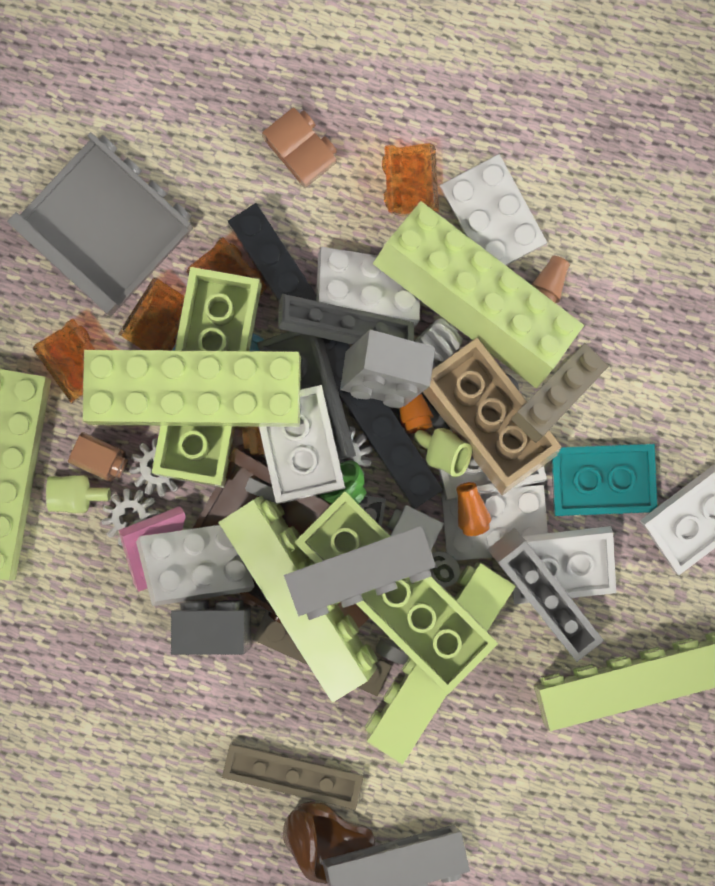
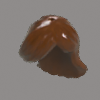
M305 802L299 805L288 815L283 826V840L286 847L293 855L303 875L316 883L327 884L322 860L375 846V837L369 828L344 820L325 803Z

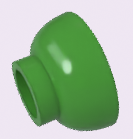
M355 461L340 463L345 489L319 494V496L328 503L333 504L344 492H347L359 504L366 495V489L363 487V471Z

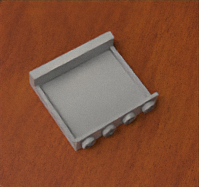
M90 132L87 135L90 139L87 144L20 215L15 212L7 222L107 315L112 317L193 230L191 223L188 221L192 216L178 203L172 207L163 199L167 193L153 180L147 184L138 175L142 170L128 157L122 161L115 155L114 152L117 150V147L104 135L98 139Z

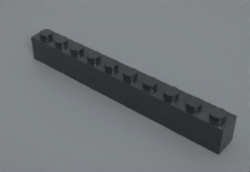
M257 203L228 220L230 229L278 303L282 294L316 301L317 295ZM323 338L341 400L361 431L366 435L367 440L410 506L415 509L442 492V487L390 407L386 406L381 400L373 398L358 399L353 397L350 392L340 390L345 353L350 346L348 343Z

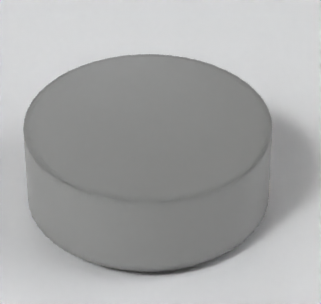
M380 638L376 647L378 654L399 664L407 662L409 656L394 641Z

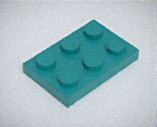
M655 444L562 447L557 456L552 459L554 516L652 512L658 507Z

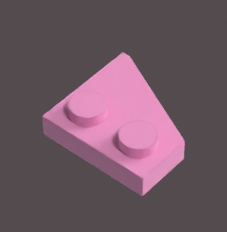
M180 506L118 530L133 583L138 592L148 588L136 541L139 536L181 531L186 516Z

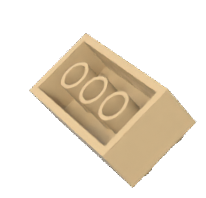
M478 338L432 369L430 387L423 391L424 395L453 433L462 441L472 446L473 459L501 495H504L557 456L562 446L550 431L535 443L511 420L527 401Z

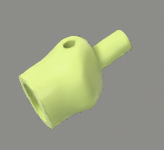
M444 428L436 429L433 435L423 430H418L415 433L414 441L428 449L426 461L429 466L441 469L453 477L464 474L472 456V446L462 441L457 435Z
M86 475L48 476L46 505L48 512L86 513L89 509L90 501H110L111 499L110 488L90 487L89 479Z

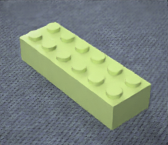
M422 201L419 202L389 238L373 262V265L470 339L475 340L478 338L491 355L536 389L554 369L584 327L576 318Z
M190 267L175 351H250L262 286L260 280ZM160 426L152 474L224 488L229 465L228 457L231 454L236 426Z
M84 350L83 422L88 425L300 427L301 356L299 352Z
M0 369V580L13 581L16 579L51 380L44 376Z
M344 492L294 543L313 562L319 563L391 536L347 492ZM409 577L396 581L397 589L378 596L375 589L361 594L364 601L356 604L447 695L498 645V642L432 577L411 583Z
M260 496L218 523L333 703L367 682L378 668L375 664L378 662V659L368 644H362L357 636L359 632L357 624L349 614L344 616L338 606L340 602L327 606L329 613L311 620L308 619L307 614L298 617L284 575L316 563L307 557L294 543L300 537V534L293 526L289 528L282 517L285 513L281 504L268 501Z
M476 563L474 567L466 566L457 581L462 586L455 597L451 596L488 631L516 586L483 564ZM410 657L402 667L403 672L406 674L400 684L393 681L383 697L387 703L381 713L375 710L365 725V731L368 732L367 742L402 765L447 696Z
M715 631L705 634L706 640L701 642L692 640V638L673 642V649L665 651L664 648L653 647L639 651L640 658L631 660L630 657L626 658V655L606 660V667L597 669V666L589 664L574 668V675L563 677L560 673L541 677V684L534 685V690L544 726L549 731H554L715 688Z

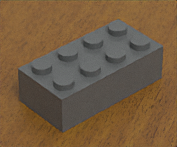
M191 600L180 603V608L171 611V655H244L251 648V607H244V601L223 600L216 603V607H209V600Z

